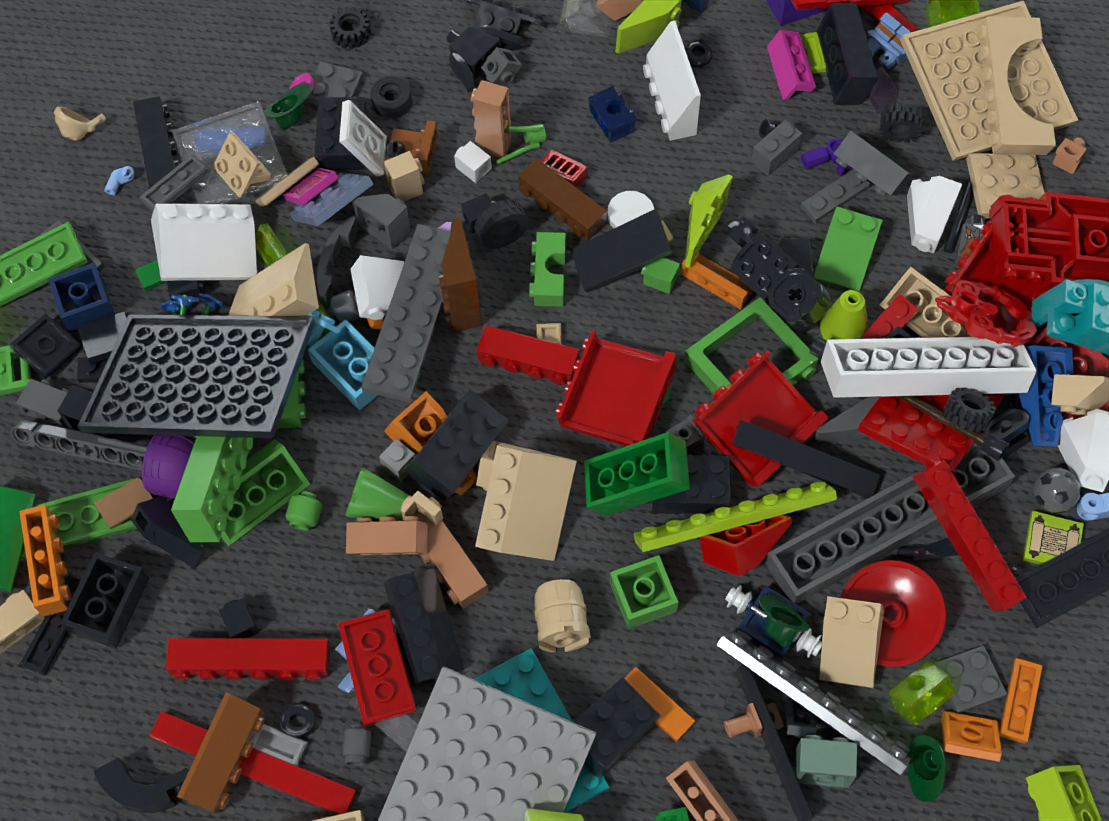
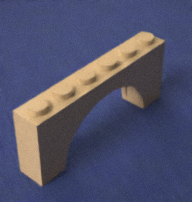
M987 16L981 25L978 26L977 38L980 39L981 45L979 57L983 63L982 80L985 81L986 89L984 101L988 107L986 120L990 124L989 144L992 146L993 154L1047 155L1056 146L1053 124L1044 123L1032 118L1018 106L1010 92L1007 77L1011 57L1018 52L1034 49L1043 39L1040 18Z

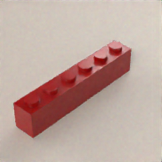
M945 460L932 463L912 476L991 610L1006 611L1025 599L1024 592Z
M169 638L165 669L176 680H188L189 676H200L199 678L202 680H215L216 676H226L228 680H242V677H252L254 680L265 681L269 677H279L280 680L292 681L295 680V677H306L310 681H319L322 677H329L331 645L328 639Z

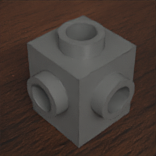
M496 47L493 53L487 57L486 62L481 68L489 82L508 85L513 81L516 73L523 65L511 50Z

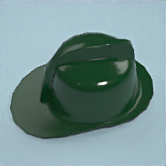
M308 83L292 87L277 101L269 105L264 115L268 118H274L281 129H288L302 119L305 110L303 102L310 95L312 87Z
M763 594L759 597V603L766 613L765 631L782 647H789L791 642L798 639L801 632L809 630L807 622L783 598L772 594Z
M918 735L912 739L909 745V755L912 756V759L909 762L908 779L912 793L917 799L923 802H932L943 791L945 775L951 768L952 758L950 752H944L943 741H936L928 735Z

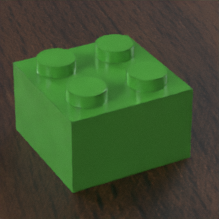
M659 555L610 572V585L628 629L677 612L678 600Z

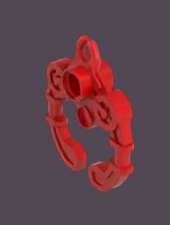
M959 280L952 290V296H939L935 298L937 307L948 312V316L953 321L965 324V329L973 337L979 339L986 338L998 344L1008 343L1013 347H1018L1030 342L1037 332L1034 323L1027 320H1020L1016 331H1011V333H1005L1002 328H995L991 320L994 319L998 312L997 307L989 302L979 300L978 297L983 298L984 295L991 296L992 300L1006 305L1008 312L1016 318H1026L1029 313L1026 305L1021 300L996 285L991 287L984 285L982 282L976 283Z

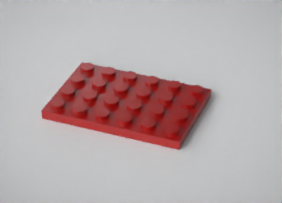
M1007 393L983 394L982 396H988L990 398L989 401H993L994 407L997 409ZM950 395L915 396L930 404V406L932 405L944 412ZM880 396L858 428L859 432L926 466L945 460L952 473H954L975 442L961 434V432L958 433V431L946 426V424L944 425L938 419L936 420L922 412L921 409L918 410V408L909 405V403L895 396Z

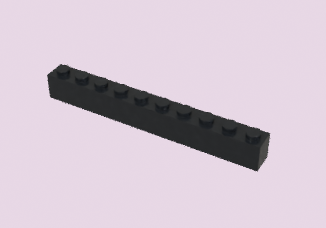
M160 96L133 102L149 189L180 164L179 160H175L174 155L178 154L176 143L171 141L170 137L174 136L171 122H167V118L171 117L168 104H163ZM181 195L171 204H188L186 197L182 198ZM203 280L167 281L170 298L172 294L196 297L201 300L199 294L205 290Z

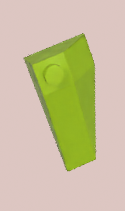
M729 174L702 183L697 192L693 191L690 197L689 204L692 206L689 215L685 266L688 268L725 209L733 178Z

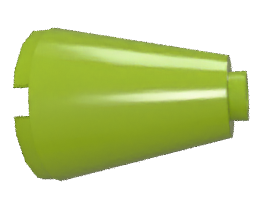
M854 290L846 291L825 312L820 322V331L824 339H860L869 329L863 295Z

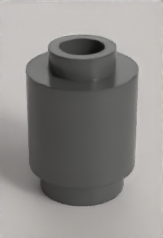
M354 724L350 726V729L344 731L342 757L345 758L344 764L349 766L366 765L367 759L370 758L372 734L371 731L366 730L367 726Z

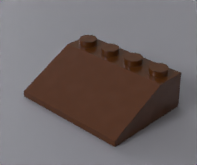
M458 216L455 217L441 263L443 274L438 275L447 325L452 324L453 332L482 326L476 277L461 218Z

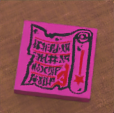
M316 167L281 195L286 201L305 205L337 181L338 176L335 171Z

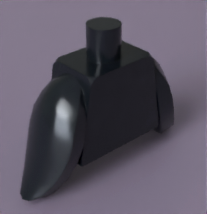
M470 26L461 34L452 30L447 35V42L450 43L451 53L449 55V65L469 93L475 88V79L484 72L481 67L496 47L515 50L520 47L523 38L492 27L475 28Z

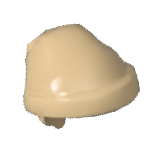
M56 107L54 110L55 122L62 136L74 141H79L88 132H93L97 125L102 124L106 119L102 113L90 121L86 117L65 107Z

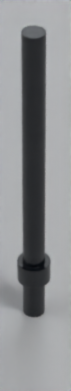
M987 150L980 152L984 154H990ZM970 176L943 251L951 254L953 253L973 196Z

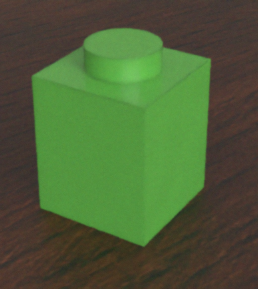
M661 258L642 267L641 274L644 275L643 284L670 294L678 278L680 264L666 258Z

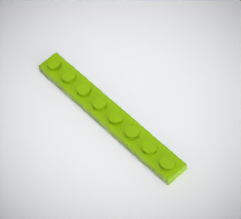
M814 482L811 486L801 489L791 488L786 493L778 495L769 494L764 496L763 499L743 501L739 505L730 508L720 507L715 512L694 514L688 519L681 521L672 520L667 522L666 525L659 527H645L640 532L634 533L635 543L642 552L650 551L837 500L836 490L826 482Z

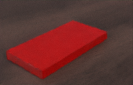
M390 609L339 622L338 626L364 727L417 712Z

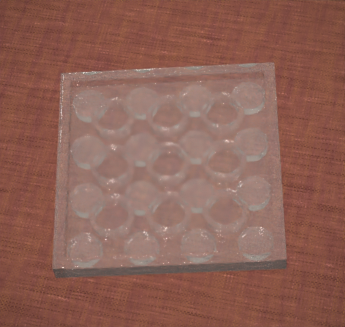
M259 101L172 130L182 161L193 154L209 169V173L192 186L198 204H222L240 198L213 168L228 134L232 132L249 147L250 151L271 173L268 181L250 184L244 196L275 186L287 177Z

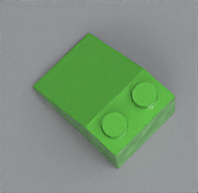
M836 206L813 277L818 281L859 292L882 220Z

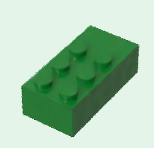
M669 432L584 461L587 508L604 516L690 489L686 441Z

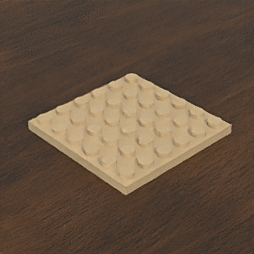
M1024 1L904 34L900 38L953 161L965 158L970 153H980L992 149V146L989 144L990 124L986 120L988 107L984 101L986 89L985 81L982 80L983 63L979 57L981 45L980 39L977 38L978 26L981 25L987 16L1031 17ZM1042 40L1034 49L1014 54L1008 65L1007 77L1010 92L1018 106L1032 118L1044 123L1053 124L1054 130L1074 125L1078 121L1077 116Z

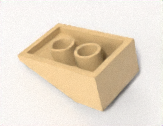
M827 596L819 680L867 688L874 687L884 616L882 604Z

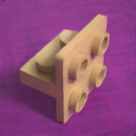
M234 132L228 134L213 168L238 197H244L250 184L268 181L271 173Z

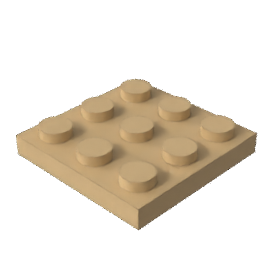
M970 153L966 158L978 215L989 218L991 205L1002 195L1009 194L1018 198L1035 197L1038 200L1044 194L1036 155Z

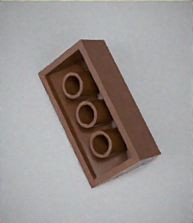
M228 692L225 693L177 797L218 814L220 809L224 810L230 798V794H228L229 788L232 783L236 784L241 775L242 769L239 766L243 758H248L254 745L251 742L255 732L259 733L264 725V712L260 708Z

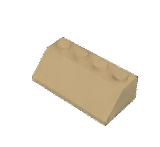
M912 267L908 269L880 304L881 307L886 309L899 293L919 309L918 313L906 326L922 338L973 337L965 329V324L953 321L948 316V312L937 307L936 297L950 295Z

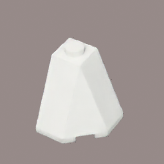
M941 176L931 177V180L922 182L921 179L912 180L907 195L911 245L916 246L923 252H935L962 184Z
M1095 409L1087 412V416L1063 420L1057 446L1070 472L1077 478L1080 486L1103 492L1109 480V412Z

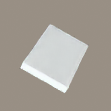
M350 100L342 102L339 142L374 175H384L387 136Z

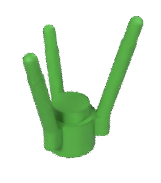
M543 124L508 127L510 132H523L525 142H529L530 145L498 159L497 163L500 164L531 149L540 148L539 143L546 140Z

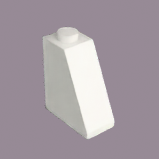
M359 256L351 268V274L360 317L372 320L383 319L388 311L404 261Z

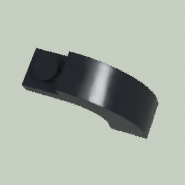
M119 757L94 770L100 786L112 799L121 806L140 813H157L175 807L176 804L172 796L178 795L189 772L185 768L159 783L142 785L134 782L126 764Z

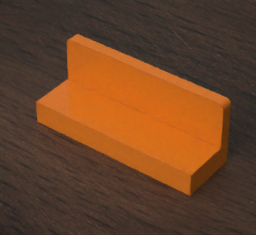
M699 253L689 268L685 266V260L682 262L681 275L740 310L754 293L735 274Z

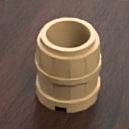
M562 579L540 585L535 593L534 611L539 631L537 633L539 648L548 652H556V648L565 647V652L587 645L591 635L587 625L586 604H584L581 588L574 581Z

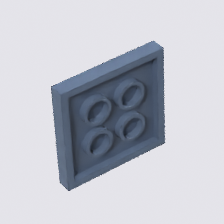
M340 172L336 174L338 176L337 181L305 205L296 204L294 206L295 210L289 214L296 222L319 226L371 187L373 182L369 176L350 173L342 174Z

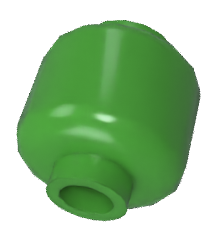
M302 491L301 495L291 497L285 517L290 522L289 525L291 527L308 531L309 528L315 527L318 524L322 504L316 500L315 494Z

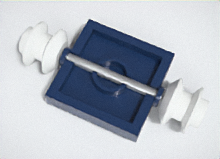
M742 585L737 589L732 587L725 598L729 602L727 608L734 605L737 607V614L745 612L746 609L748 612L739 625L738 630L745 632L752 638L751 640L768 648L775 655L783 659L790 646L787 648L782 647L765 631L766 613L759 603V597L763 594H772L783 598L796 609L804 621L808 620L811 613L767 586L764 587L755 602H751V591L747 594L741 592ZM811 628L808 631L801 632L796 644L797 651L802 649L808 651L807 658L811 654L817 656L822 648V641H820L822 635L815 638L811 635Z

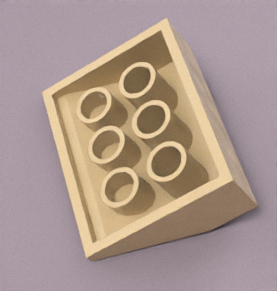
M303 244L239 285L228 316L304 317L318 309L309 244Z
M504 443L497 445L475 547L500 553L555 561L577 461Z

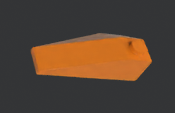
M426 391L398 415L384 432L393 441L397 439L415 453L416 456L447 416L443 408ZM473 468L456 489L455 493L461 496L477 481Z

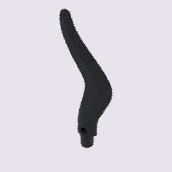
M949 538L929 545L897 549L898 558H911L912 561L934 560L959 555ZM1007 564L1011 572L1016 571L1015 566Z

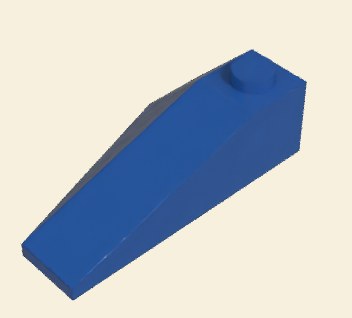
M1027 346L1025 348L1034 364L1036 373L1028 392L1019 393L1023 410L1029 416L1028 428L1033 446L1057 447L1063 417L1060 411L1061 407L1051 405L1054 374L1073 375L1072 348Z

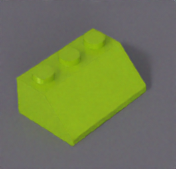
M1080 765L1054 766L1026 777L1028 792L1035 801L1039 811V821H1102Z

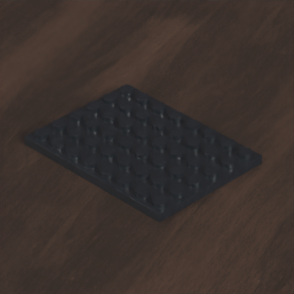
M129 315L78 427L81 433L273 439L314 328V320L312 317Z

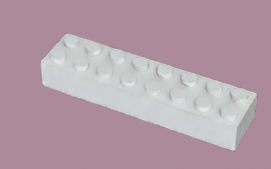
M976 337L827 340L821 359V364L834 398L950 395L953 390L955 391L956 388L962 389V387H966L968 391L975 389V393L980 391L983 394L1027 393L1036 373L1034 364L1024 345L1013 347L1008 343L998 344L986 338L979 339Z

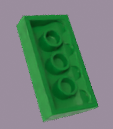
M0 487V591L13 592L24 549L19 511L34 508L37 496L6 487Z

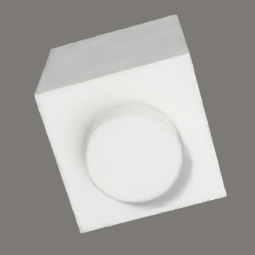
M471 141L465 146L460 147L454 155L456 168L475 183L492 169L491 156Z

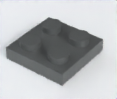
M320 62L313 77V89L305 101L318 105L319 97H355L363 78L362 71Z
M984 646L936 662L933 665L957 714L1001 699L1007 695Z

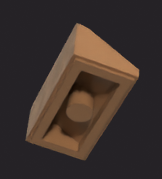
M137 477L96 501L95 505L109 528L112 529L131 518L138 503L153 498L144 488L141 478Z

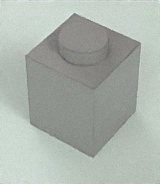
M395 439L379 456L382 469L401 483L409 475L405 469L415 457V453Z

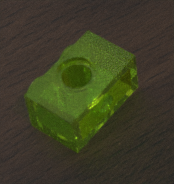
M929 661L888 692L894 710L915 726L956 694L950 676Z

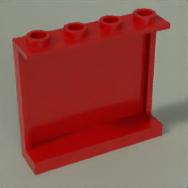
M987 221L979 231L982 236L980 238L976 237L969 245L970 253H965L957 262L958 270H953L945 279V282L948 284L943 291L952 296V290L959 280H967L976 283L982 282L984 285L991 287L996 285L1000 289L1014 295L1026 305L1029 311L1026 318L1013 317L1008 312L1006 305L992 300L991 296L984 295L983 298L978 297L979 300L989 302L997 307L998 312L994 319L991 320L995 328H1002L1005 333H1011V331H1016L1020 320L1032 322L1033 300L1047 291H1041V282L1028 283L1027 280L1022 279L1006 281L1004 278L994 277L996 268L993 263V253L989 250V239L992 236L993 228L991 222Z
M592 331L589 339L586 338L584 340L581 359L575 362L573 379L566 384L564 401L559 403L557 407L556 417L560 427L623 446H629L649 439L678 365L676 354L666 351L664 357L598 339L596 332Z
M769 350L761 354L759 352L753 354L747 360L749 365L744 370L740 368L730 377L731 382L726 387L724 385L719 387L712 394L714 399L709 404L704 402L695 410L697 415L691 420L723 456H729V463L751 487L760 486L781 464L731 445L740 420L803 444L828 419V416L822 410L816 412L769 360L768 356L771 354Z

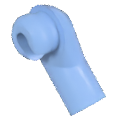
M125 166L114 170L104 191L107 194L115 195L119 185L127 183L134 178V169L130 166Z

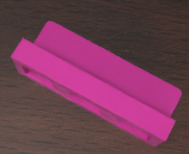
M779 30L768 44L767 49L782 99L788 100L796 90L812 92L816 85L799 32Z

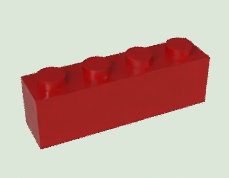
M485 325L477 348L478 361L488 367L496 365L503 367L511 373L519 371L528 374V376L534 379H541L542 377L551 380L557 385H564L573 379L574 365L579 360V349Z

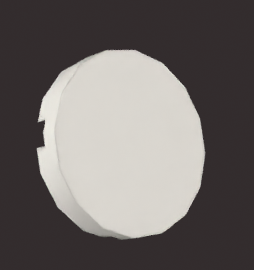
M625 191L611 199L608 205V220L610 225L616 228L654 210V206L645 194L637 191Z

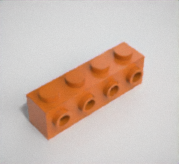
M46 505L19 511L34 608L43 617L66 611L68 601L71 600V593L64 581V577L67 576V568L64 561H61L60 556L64 549L60 537H57L56 530L60 529L58 517L56 514L53 515Z

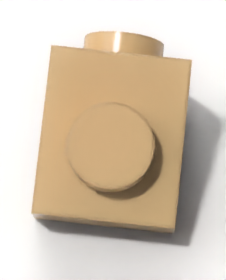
M419 491L413 496H408L401 505L402 517L413 516L418 511L436 526L443 519L440 503L432 497L428 499Z

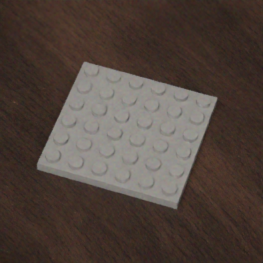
M442 667L378 821H524L526 808L564 812L596 732L451 669Z

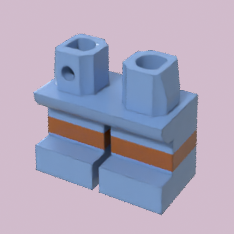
M886 12L880 18L881 22L878 26L868 32L869 39L867 43L869 50L872 51V57L879 50L884 52L878 61L888 70L895 63L901 65L908 58L900 38L902 35L911 32L903 25L901 26L897 20Z

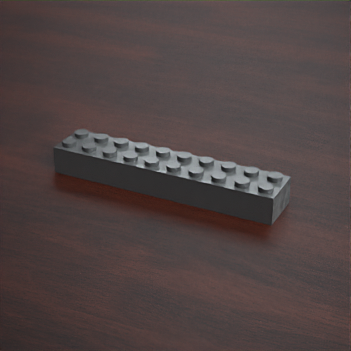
M976 442L973 443L953 473L972 507L1007 489L1015 477L1002 458L1000 461H997L988 456L984 451L980 450V446ZM914 474L768 552L765 564L788 600L798 604L940 526V522L912 476Z

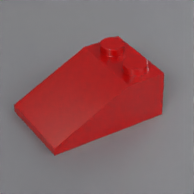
M779 515L701 536L700 543L703 563L732 573L735 576H743L762 562L790 526L792 519Z

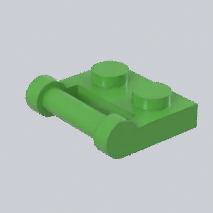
M10 345L0 347V395L23 392L30 379H32L31 366L20 357L21 380L15 381L13 356H17V354L10 348Z

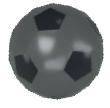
M1050 468L1042 472L1035 480L1033 486L1034 498L1037 504L1045 511L1063 513L1073 508L1078 502L1081 494L1080 483L1070 471L1062 468Z

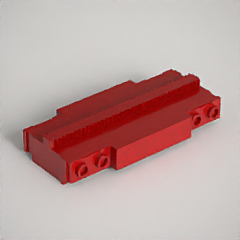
M1045 192L1038 200L1035 197L1018 198L1009 194L1002 195L991 205L989 219H991L993 232L989 239V250L993 253V263L996 268L994 277L1004 278L1006 281L1022 279L1027 280L1028 283L1041 282V291H1049L1066 279L1070 281L1092 279L1109 282V199Z

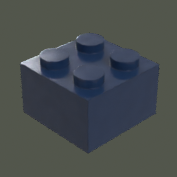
M95 263L48 279L61 320L69 332L77 330L79 325L115 315L102 275Z

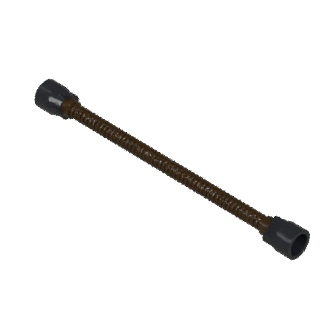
M820 336L817 337L809 353L822 359L827 340ZM895 396L909 403V405L918 408V410L921 409L922 412L936 420L938 419V421L944 425L946 424V426L953 430L955 429L958 433L961 432L967 438L972 439V441H975L980 446V450L997 461L1001 460L1009 447V443L999 437L990 434L987 436L984 433L979 434L975 430L969 432L968 428L962 430L958 424L954 426L952 424L953 420L948 421L946 419L947 415H944V412L932 405L930 406V404H927L918 397L916 398V396Z

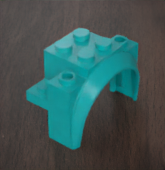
M1066 279L1033 300L1032 322L1038 327L1047 322V336L1109 355V282L1092 279L1075 281ZM1072 313H1080L1077 316L1070 315Z

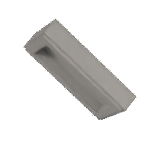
M263 725L259 733L255 732L251 741L254 743L253 749L297 767L308 745V742L289 736L267 725Z

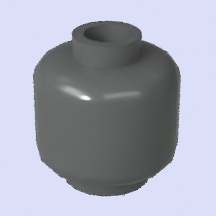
M347 290L331 297L330 307L327 308L331 319L337 320L340 324L345 319L351 323L361 318L359 316L356 295L352 290Z

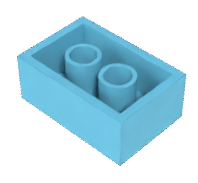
M345 319L337 326V328L341 329L339 334L330 331L310 347L308 351L312 363L360 411L378 396L363 392L361 387L375 348Z

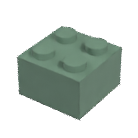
M807 735L805 738L800 739L795 749L794 772L799 784L849 788L856 778L857 743H850V740L847 738H833V741L822 740V737L817 735Z

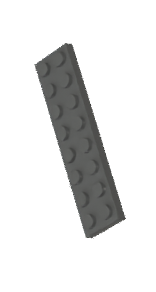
M417 224L361 386L363 392L411 403L443 305L438 275L443 274L441 263L451 231Z
M733 630L722 636L717 646L854 743H857V745L900 775L904 772L912 759V756L909 755L910 749L899 741L894 743L886 737L887 733L882 728L874 724L872 726L863 721L864 717L852 708L847 710L840 705L841 701L835 695L829 692L825 694L820 691L815 681L808 677L803 679L795 673L796 669L785 661L781 663L773 658L774 654L768 648L762 645L758 647L752 643V638L745 632Z

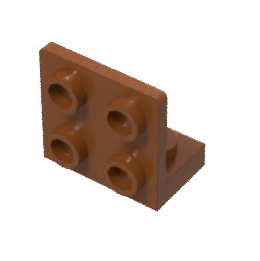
M427 121L425 129H422L421 132L393 129L390 142L400 140L404 144L406 152L410 151L413 158H418L423 169L421 174L429 176L438 141L436 122ZM394 147V153H398L397 147ZM386 154L385 161L390 159L388 154Z

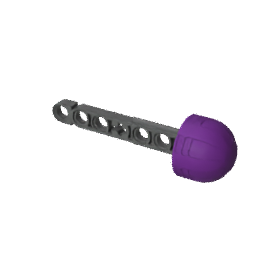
M27 420L19 421L11 430L14 440L25 446H37L48 451L141 470L142 481L146 491L150 494L168 498H175L196 441V438L192 436L154 435L148 446L46 424L38 426L37 422ZM20 429L25 431L28 434V436L25 435ZM42 434L46 435L51 441L47 440ZM64 439L70 441L72 445H69ZM108 448L114 450L117 455L110 452ZM131 453H133V454H135L136 456H138V458H139L140 460L134 458V457L131 455Z

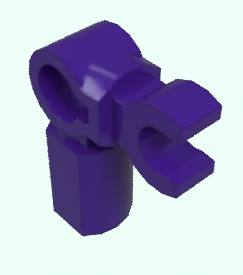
M831 139L827 147L821 146L801 154L800 159L805 169L808 170L828 162V159H830L837 165L836 171L838 175L843 176L845 170L843 166L835 161L837 156L833 154L842 141Z

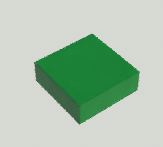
M157 260L135 270L145 292L167 283V281H161Z

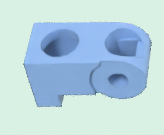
M1109 492L1100 495L1095 493L1085 494L1077 505L1078 515L1084 520L1108 518Z

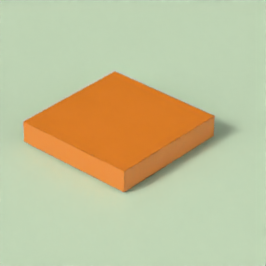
M943 711L941 723L944 752L1000 762L1002 752L997 721Z

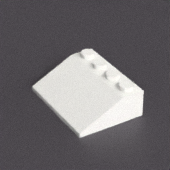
M671 21L648 52L646 64L643 65L645 78H649L651 82L649 83L650 94L655 96L657 100L655 101L656 112L658 115L661 114L663 118L661 120L662 130L664 133H668L670 141L696 135L701 96L676 22Z
M155 204L151 224L161 281L249 280L257 274L255 227L251 205Z

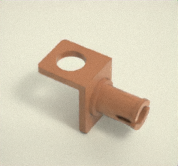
M1065 138L1055 152L1057 155L1053 164L1073 174L1086 151L1084 140L1074 138L1071 141Z
M753 703L748 704L746 715L724 721V727L729 738L749 730L754 732L755 737L761 736L762 724ZM767 704L768 711L774 715L776 730L782 729L784 724L776 704Z

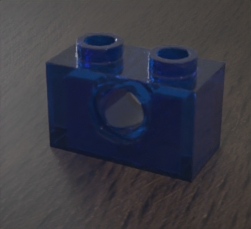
M613 86L589 97V111L610 143L634 132L635 114L631 109L628 110L622 94L617 93Z

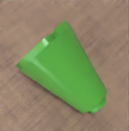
M362 468L351 501L349 502L346 516L356 519L372 518V520L380 521V517H394L395 521H403L401 505L410 495L369 470Z

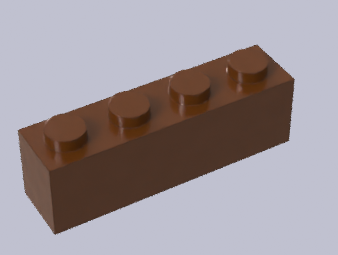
M538 158L518 175L521 193L526 197L530 196L536 200L541 209L549 210L558 222L567 224L578 237L582 236L589 241L607 223V210Z

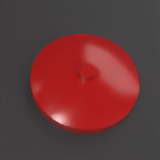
M893 560L870 564L858 571L848 581L842 591L840 598L879 603L884 608L877 659L878 666L895 668L914 664L929 655L943 635L946 625V606L942 593L928 574L912 564Z

